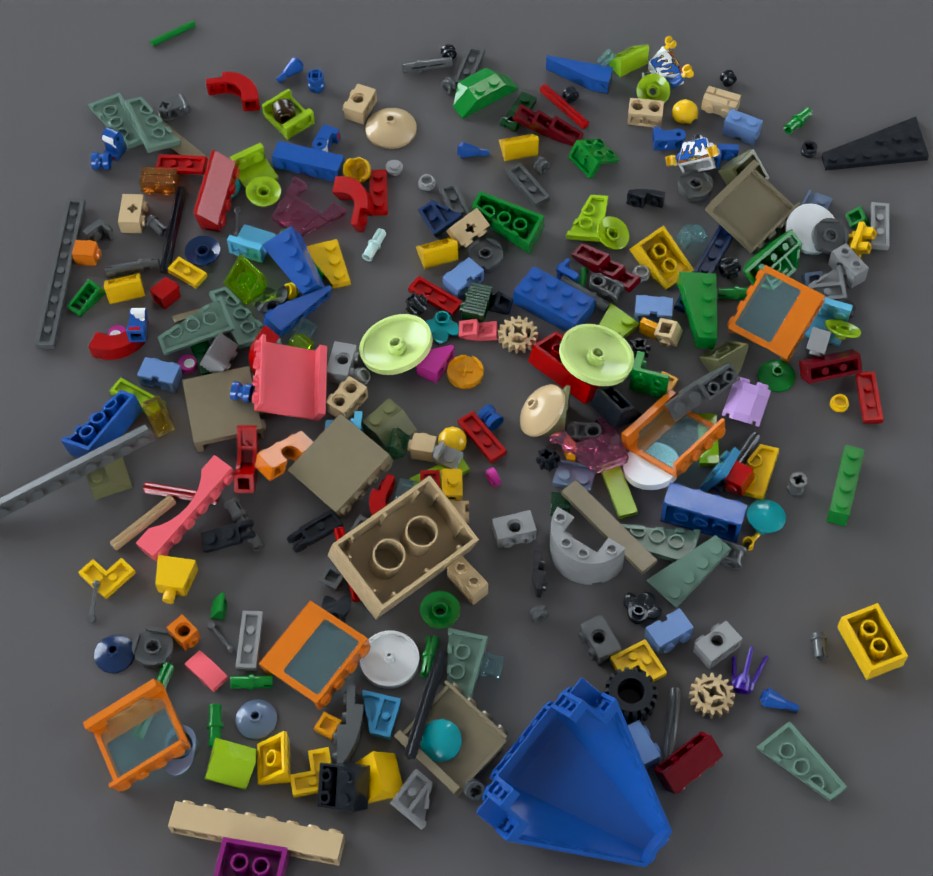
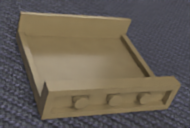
M755 160L705 208V211L751 254L755 249L759 251L766 244L764 240L766 238L770 240L777 233L775 229L777 227L781 229L786 224V218L801 204L798 202L794 206L756 170L759 163Z
M249 366L182 380L196 452L204 451L203 445L237 438V425H257V433L261 434L262 439L264 438L263 431L266 430L265 420L260 419V415H263V412L254 411V403L252 401L251 403H246L241 399L237 401L230 399V390L234 381L241 382L242 385L252 384L254 373L250 372Z
M340 413L291 465L288 471L342 518L343 515H347L351 511L356 501L364 497L369 487L374 486L378 482L382 473L387 472L391 468L394 461L385 450Z
M446 680L444 682L446 687L434 698L427 724L439 719L451 721L458 726L461 732V748L455 758L449 761L437 762L431 760L423 752L420 744L416 758L458 797L463 792L464 784L469 779H475L510 740L507 736L509 732L501 724L496 726L491 721L493 717L487 711L483 710L481 712L477 709L476 706L478 704L470 696L464 697L461 694L463 690L455 682L451 685ZM414 721L403 732L399 730L394 735L405 748Z

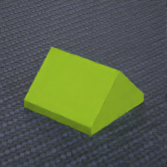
M649 45L632 46L606 59V62L610 67H613V70L619 77H622L648 64Z
M215 738L204 779L246 790L256 764V749Z

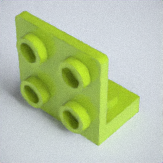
M261 142L230 156V159L235 161L238 169H240L239 181L245 189L248 183L256 177L267 176L278 180L277 173L265 157L264 147Z

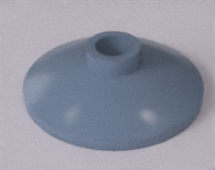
M255 699L248 701L239 708L236 714V727L240 734L248 739L258 740L265 738L276 727V710L269 702ZM254 714L259 715L257 719H252Z

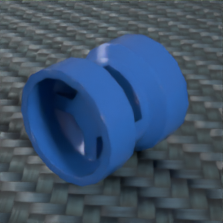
M319 69L310 70L307 73L309 90L313 93H320L325 89L324 74Z
M92 152V169L99 170L104 168L105 170H111V153L99 154L98 152Z
M234 381L230 390V399L235 401L241 399L243 402L251 403L254 393L253 384L247 383L242 385L241 382Z
M491 404L484 406L477 415L482 422L486 423L485 425L490 431L497 429L504 421L501 414L496 413V409Z

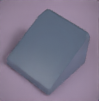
M823 272L803 273L804 285L808 286L813 281L820 279L823 276Z

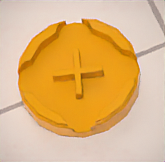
M459 355L454 357L448 364L447 378L457 388L470 389L476 387L483 379L484 367L481 361L474 356Z

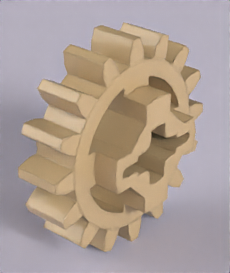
M512 316L511 321L505 319L504 325L500 324V330H498L499 343H502L503 349L508 347V352L515 350L516 354H518L519 350L525 353L526 348L532 350V345H535L538 339L537 326H534L533 321L528 322L527 317L524 320H521V316H518L517 319H514Z
M704 673L702 674V680L695 678V684H691L690 690L692 691L689 692V698L693 699H691L690 705H696L695 712L703 711V717L708 713L710 719H713L714 714H717L720 718L722 711L727 714L729 707L733 706L734 702L732 700H734L735 694L731 692L734 687L727 686L729 680L722 681L721 674L716 678L713 673L710 674V677H707Z

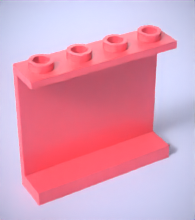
M262 334L254 344V351H256L253 368L256 369L252 382L253 386H255V392L252 395L254 411L320 421L326 414L327 346L319 345L314 351L266 342V334Z

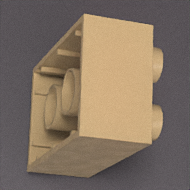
M428 476L331 545L328 557L375 620H377L447 569L459 557L469 553L479 539L432 477Z

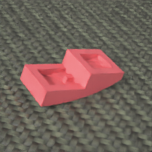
M477 319L459 321V338L474 341L498 340L497 321L479 323Z
M200 650L184 663L187 669L196 675L212 692H215L229 679Z

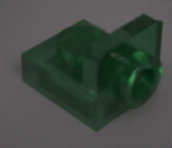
M398 427L393 428L389 444L381 448L393 460L404 457L407 453L410 436Z
M551 492L550 516H553L557 507L570 514L571 505L561 495V492Z

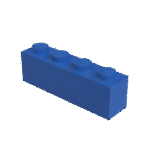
M278 141L272 154L274 168L326 179L327 181H335V176H342L345 163L343 155Z

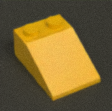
M664 225L629 249L640 265L647 266L650 275L665 290L677 282L679 272L694 271Z

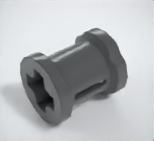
M794 472L790 476L787 490L789 494L797 497L804 493L808 479L804 473Z

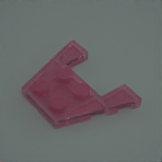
M295 176L292 179L291 186L286 190V195L279 202L272 215L273 222L282 228L293 227L303 237L346 215V209L335 202L321 213L298 198L307 189V184Z
M603 417L595 421V423L601 426L602 435L575 443L565 430L550 435L549 441L551 443L561 445L564 452H571L577 456L579 462L595 473L626 464L629 459L617 430Z

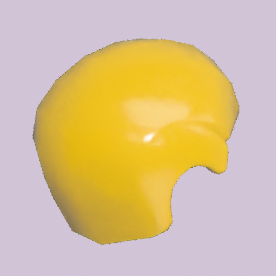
M680 100L673 106L672 117L678 123L691 124L694 119H698V108L691 100Z
M361 157L349 158L344 163L342 172L345 177H350L359 183H363L371 175V166L367 160Z
M447 427L440 433L438 445L442 441L448 447L463 451L466 448L467 438L460 428Z

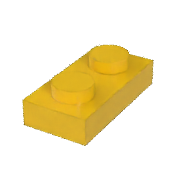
M178 257L167 268L168 273L195 289L208 277L205 271L181 257Z

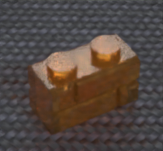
M142 167L139 180L141 191L146 194H175L176 187L179 185L178 170L176 168Z

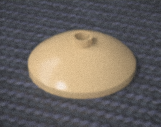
M385 108L375 112L369 117L365 127L366 135L370 142L383 149H397L409 144L417 131L416 121L413 116L399 108Z
M553 384L545 385L535 390L528 397L520 414V426L525 434L530 437L541 436L557 423L565 406V394L560 387Z

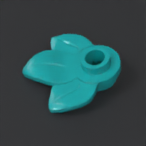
M439 311L433 319L426 321L437 344H443L447 341L449 335L457 336L459 333L458 324L452 321L451 316L446 311Z

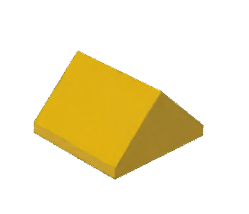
M528 134L499 139L504 161L538 156L539 139L537 135Z
M450 237L416 246L424 269L458 260V243Z
M140 273L104 281V289L109 304L145 296Z
M282 731L257 744L258 785L291 783L290 741L287 732Z
M372 751L354 763L370 766L368 804L394 797L403 785L395 753Z

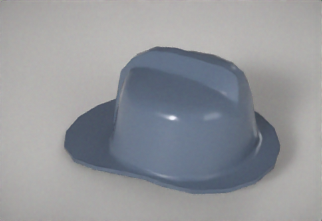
M181 725L191 748L186 750L184 755L167 762L164 768L170 775L177 776L185 773L198 754L199 742L193 729L189 726ZM172 729L167 736L166 748L179 740L175 729Z

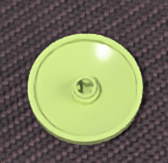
M410 314L393 315L380 320L367 330L360 342L359 352L364 365L372 372L382 375L399 374L414 368L425 359L431 350L433 337L428 324L420 317Z
M577 325L564 334L560 343L559 354L566 369L576 378L592 385L613 386L619 384L629 376L634 364V354L628 342L617 332L601 325Z

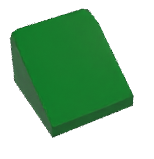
M861 206L845 214L851 229L857 228L859 222H865L866 226L870 225L869 219Z
M220 593L213 599L211 619L225 620L227 598L224 593Z

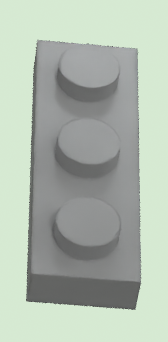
M871 202L870 227L875 228L877 232L875 239L870 240L871 249H889L888 203Z
M263 611L242 612L236 670L257 671L264 617Z

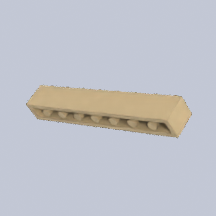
M182 800V802L175 801L168 824L171 833L221 843L223 837L287 847L292 857L337 866L340 865L345 844L344 834H341V831L336 829L326 831L321 830L316 825L305 827L300 826L295 821L288 820L285 823L270 816L264 819L250 812L239 814L233 809L224 808V810H219L209 804L198 806L188 800Z

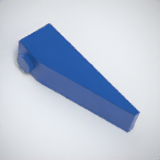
M549 55L546 57V70L591 91L608 94L613 67Z
M329 285L278 305L273 310H268L264 315L263 326L269 327L281 339L330 298L332 287Z

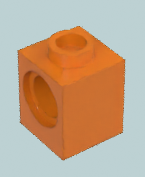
M183 614L166 627L171 638L184 651L196 646L199 639H201L198 629ZM189 632L187 636H181L182 633Z

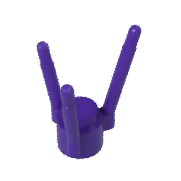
M752 646L749 649L744 672L740 673L739 676H737L736 657H732L731 686L739 694L748 695L750 691L753 692L754 686L769 658L768 656L764 657L751 680L748 672L754 650Z

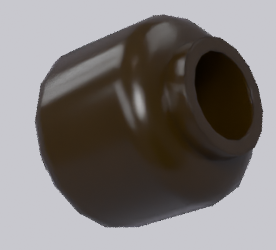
M280 99L273 104L274 119L279 124H284L296 116L292 101Z

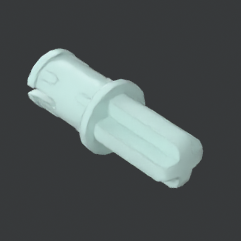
M378 228L372 239L368 241V246L362 254L364 260L371 262L377 250H380L381 243L386 236L384 229Z

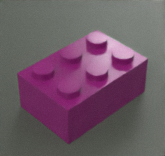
M223 837L213 876H286L290 853L287 847Z

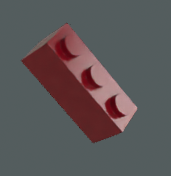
M850 349L799 360L800 377L806 383L811 384L862 373L861 354Z
M699 732L653 770L664 789L676 794L682 792L691 781L701 777L706 769L716 765L718 760L723 757V754L712 735Z

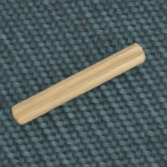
M168 495L112 539L110 544L113 549L119 550L176 505L175 499Z

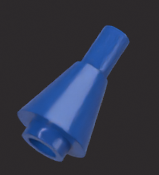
M292 57L283 73L276 78V81L280 84L287 77L303 71L302 66L304 65L299 58L295 59Z
M462 141L461 144H458L457 155H460V158L478 155L489 156V150L480 149Z
M770 687L767 690L763 689L759 701L762 702V707L785 708L795 713L798 712V704L787 701L786 698Z

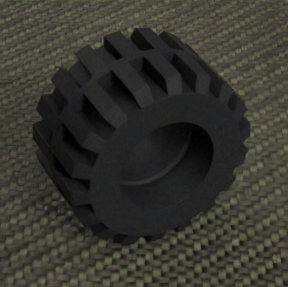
M625 667L624 671H621V669L616 670V675L613 673L610 675L604 689V693L617 699L627 725L638 720L641 722V719L645 722L648 719V715H652L657 699V686L655 682L652 683L653 678L650 675L647 677L644 670L638 672V668L635 667L633 670H629V667ZM632 689L641 695L642 700L630 704L624 702L618 694L622 690Z

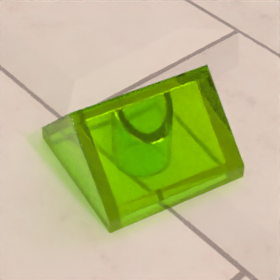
M239 254L223 282L245 305L250 304L264 294L267 287L265 275L243 254Z

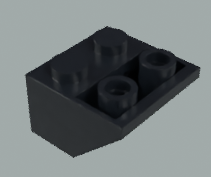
M601 386L596 389L591 406L614 429L633 423L642 415L614 386Z
M320 763L317 806L350 812L368 809L370 766L354 763Z

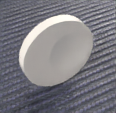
M804 204L794 209L787 218L785 231L793 229L802 242L800 252L809 255L823 253L814 248L811 234L814 226L821 220L834 218L826 208L817 204ZM829 232L826 235V237L830 240L834 238V236H831Z
M655 443L646 451L647 454L673 468V463L678 459L677 454L671 448L662 444ZM631 451L624 458V476L630 484L637 488L658 490L669 486L670 483L677 479Z
M383 631L368 639L371 645L370 651L366 657L360 659V666L363 675L370 683L384 689H395L413 679L418 671L420 658L418 648L409 636L398 631Z

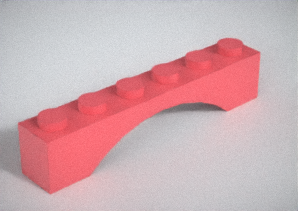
M214 455L201 470L200 484L190 504L172 520L149 528L136 542L140 550L156 562L158 561V555L167 556L169 550L181 541L183 534L194 526L199 516L203 515L208 510L209 505L220 497L222 490L233 482L234 471L232 467Z

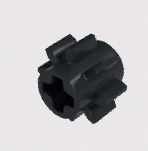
M729 256L721 259L722 264L718 266L721 276L723 278L727 277V279L738 277L737 272L741 271L739 261Z
M413 293L406 299L407 307L405 309L411 315H421L428 308L426 305L428 299L423 294Z
M637 337L635 340H630V347L634 358L637 351L645 352L644 357L648 358L651 345H647V339Z
M546 447L538 451L540 457H536V462L541 470L546 469L550 472L554 468H558L557 462L561 461V458L555 448L550 449Z

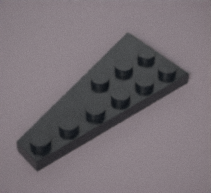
M916 117L822 153L825 171L926 161L929 157Z

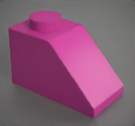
M448 345L431 349L425 359L416 366L417 375L437 384L447 369L449 362L455 357V346Z

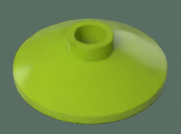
M648 74L639 81L636 94L639 99L664 101L665 104L670 96V85L663 76ZM652 88L656 91L654 95L650 94V89Z
M256 177L248 183L246 196L252 204L259 207H268L279 200L281 187L271 177Z
M608 216L598 223L597 234L604 246L612 250H620L628 244L629 231L620 219Z
M836 319L825 321V327L834 333L837 339L845 340V338H856L861 335V330L848 322Z

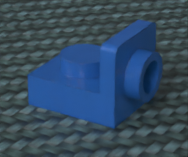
M739 144L717 145L720 154L714 157L716 168H720L721 160L730 161L738 156Z
M566 258L556 268L557 279L560 280L565 275L579 284V274L570 269V259Z

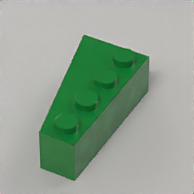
M479 191L472 204V209L478 208L490 224L488 227L530 255L545 227L544 216Z
M679 272L677 287L681 293L680 297L686 310L685 314L690 324L689 328L695 348L713 349L717 341L716 274Z

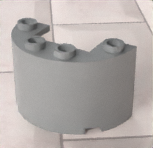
M557 507L552 516L550 530V554L556 569L567 579L584 585H592V583L598 582L605 583L616 577L623 569L625 547L608 538L598 552L592 550L565 531L574 520V516Z

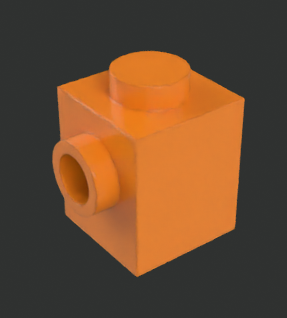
M75 240L72 251L75 265L97 266V262L101 259L102 255L97 241Z

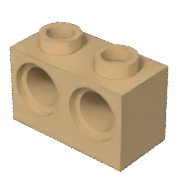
M630 98L627 125L661 127L664 101Z
M349 376L339 384L334 394L328 396L326 400L327 412L336 418L341 413L349 420L368 398L367 387Z
M463 556L447 567V578L472 605L488 594V582Z

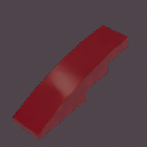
M520 104L512 118L534 132L570 146H574L576 140H581L584 135L583 132L555 115L551 118L540 110H537L535 113Z
M583 243L571 253L575 260L593 273H601L606 277L621 282L625 287V291L629 293L641 282L640 276L626 271L625 265L611 260L608 253Z

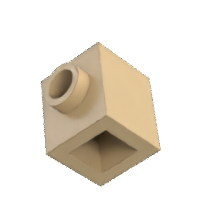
M660 318L654 335L660 345L664 347H677L683 330L677 321Z
M414 433L413 439H409L408 451L411 453V459L434 462L432 451L437 445V436L427 433Z

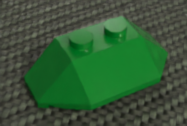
M484 68L458 82L453 108L464 119L517 91L518 87L509 76Z
M793 229L787 231L751 258L744 266V274L751 284L754 285L757 280L755 278L760 269L763 270L765 265L789 277L797 270L802 242ZM768 275L761 288L774 291L783 281Z

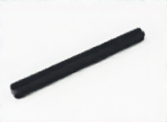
M177 186L175 190L160 264V272L162 274H169L167 268L172 263L186 193L184 186Z
M443 648L436 650L405 748L404 756L409 760H414L417 756L448 656L447 651Z

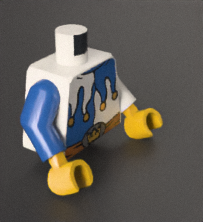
M667 36L665 38V47L662 46L649 61L648 71L642 73V78L648 74H659L668 81L670 88H676L678 85L684 84L685 77H693L694 72L689 64L682 68L672 50H668L669 48L673 49L676 47V41L671 36Z
M697 134L693 136L692 141L683 143L682 149L676 156L670 155L665 157L667 167L679 165L682 173L692 169H696L698 172L716 168L714 157L719 156L720 150L713 143H709L707 138Z

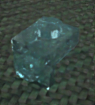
M685 224L676 235V239L683 249H688L692 242H705L708 238L704 228L699 224Z

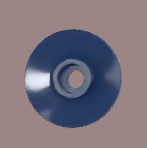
M210 236L195 237L185 247L186 259L198 266L211 264L220 255V245L216 239Z
M110 635L102 639L94 652L97 666L107 673H119L127 669L135 658L132 651V641L123 635ZM112 649H117L115 653H110Z

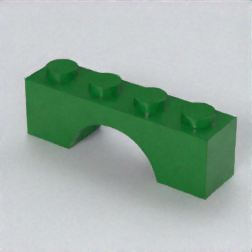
M845 445L826 522L846 526L851 512L865 449Z

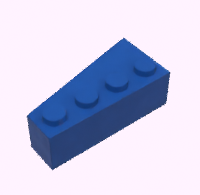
M293 227L287 228L262 244L263 248L302 294L306 295L325 287L302 235Z
M120 390L102 405L103 409L100 412L91 414L88 422L83 426L78 425L73 429L75 432L71 436L62 438L61 441L69 454L80 458L121 437L143 411L137 397L134 394Z

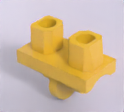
M859 222L856 231L848 234L847 244L861 258L862 254H870L871 244L866 241L867 239L874 240L877 232L875 228L867 227L865 222Z

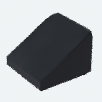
M498 291L493 295L488 310L509 315L513 299Z

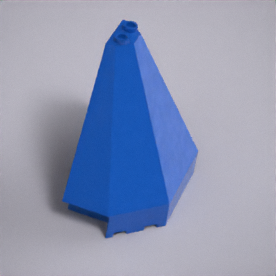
M583 677L578 680L573 688L569 686L559 693L558 699L555 702L550 700L541 708L492 771L490 778L493 781L490 785L486 786L482 796L484 802L476 812L477 815L495 828V831L505 841L646 867L655 860L656 853L662 846L668 843L672 833L617 699L604 692L601 693Z

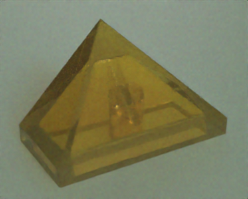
M159 395L141 403L157 437L175 430L169 409Z

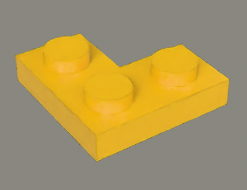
M122 558L107 571L92 559L78 572L91 587H93L92 583L95 580L100 582L97 592L104 599H108L136 574L135 569Z
M646 639L610 657V662L615 670L621 669V671H624L625 667H629V670H633L635 667L640 672L644 670L647 677L650 675L653 678L652 683L667 675V671Z
M329 747L309 750L311 771L290 775L294 798L318 793L320 763H332Z

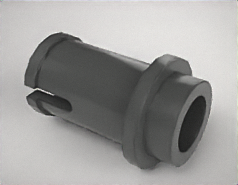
M150 215L146 219L147 227L152 228L160 237L164 236L162 231L165 234L167 233L168 228L158 220L157 216Z
M823 632L813 633L810 640L813 642L814 658L817 660L819 656L820 660L828 658L825 642L827 636Z

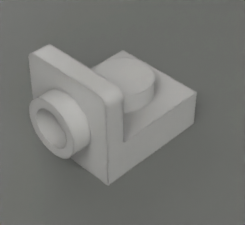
M442 441L432 451L434 462L448 469H457L464 456L463 452L446 446Z

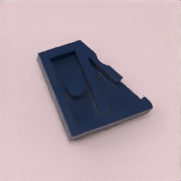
M434 200L429 201L418 209L435 237H438L464 218L461 213L454 212L449 207L440 205Z

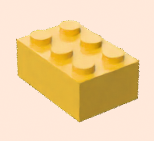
M878 603L841 617L837 628L866 680L904 665L908 654Z

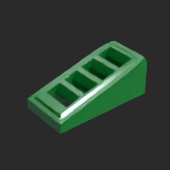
M88 279L66 307L79 317H82L106 292L102 287ZM83 299L86 303L83 304L80 301ZM78 304L82 308L79 310L74 306Z

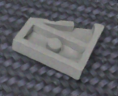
M838 265L834 270L824 274L820 279L813 281L807 286L829 299L836 301H845L847 299L841 265Z
M415 769L396 793L390 804L422 830L427 822L425 821L426 811L429 809V794L431 793L433 782L419 770Z

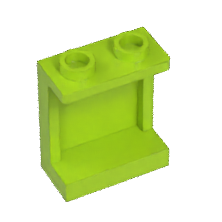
M290 89L279 93V95L262 104L264 117L287 140L315 123L314 112L310 108L305 110L292 97ZM280 99L292 101L296 113L294 118L284 124L276 122L273 115V104Z

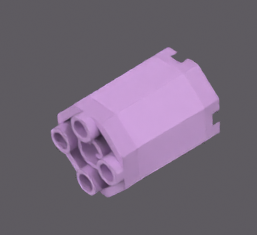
M740 377V380L731 387L722 416L726 417L727 413H729V418L753 424V421H755V426L759 427L771 394V390L768 389L769 386L759 382L753 385L750 384L749 379Z

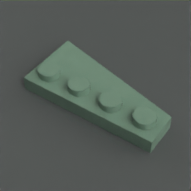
M120 93L88 104L89 109L107 127L122 133L128 149L143 144Z
M142 97L125 100V106L147 153L181 145V140L172 134V130L163 124V120L154 114V110Z
M227 287L210 291L209 297L212 302L219 296L223 298L234 326V331L229 333L233 341L238 344V350L251 346L256 336L262 330L263 324L251 315L248 308H244L240 304V300Z
M219 296L215 301L205 305L200 311L191 314L186 320L176 324L157 338L165 356L215 338L219 333L226 334L234 331V326L223 298Z
M621 524L654 557L675 562L695 549L701 532L699 529L686 531L684 528L672 530L664 529V527L645 528V526Z
M715 535L646 581L677 609L731 551V548Z
M448 628L447 681L451 685L455 682L463 690L461 694L464 697L470 696L473 698L489 638L479 634Z
M790 721L757 746V750L830 802L847 789L845 783Z

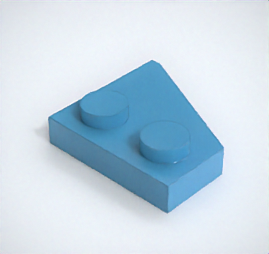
M736 447L729 452L727 450L724 451L719 457L720 461L699 488L707 492L727 477L740 451Z
M363 690L362 694L370 736L391 740L402 699Z

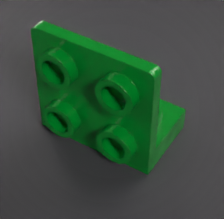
M599 138L576 140L568 155V158L588 178H594L601 164L618 163L620 160L616 153L609 149L605 142Z
M637 351L631 371L629 389L637 393L652 395L655 398H662L667 393L670 376L646 370L645 352Z

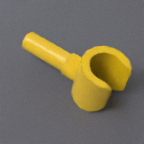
M756 533L752 537H745L742 541V546L746 542H750L751 545L748 547V550H753L754 542L761 534Z

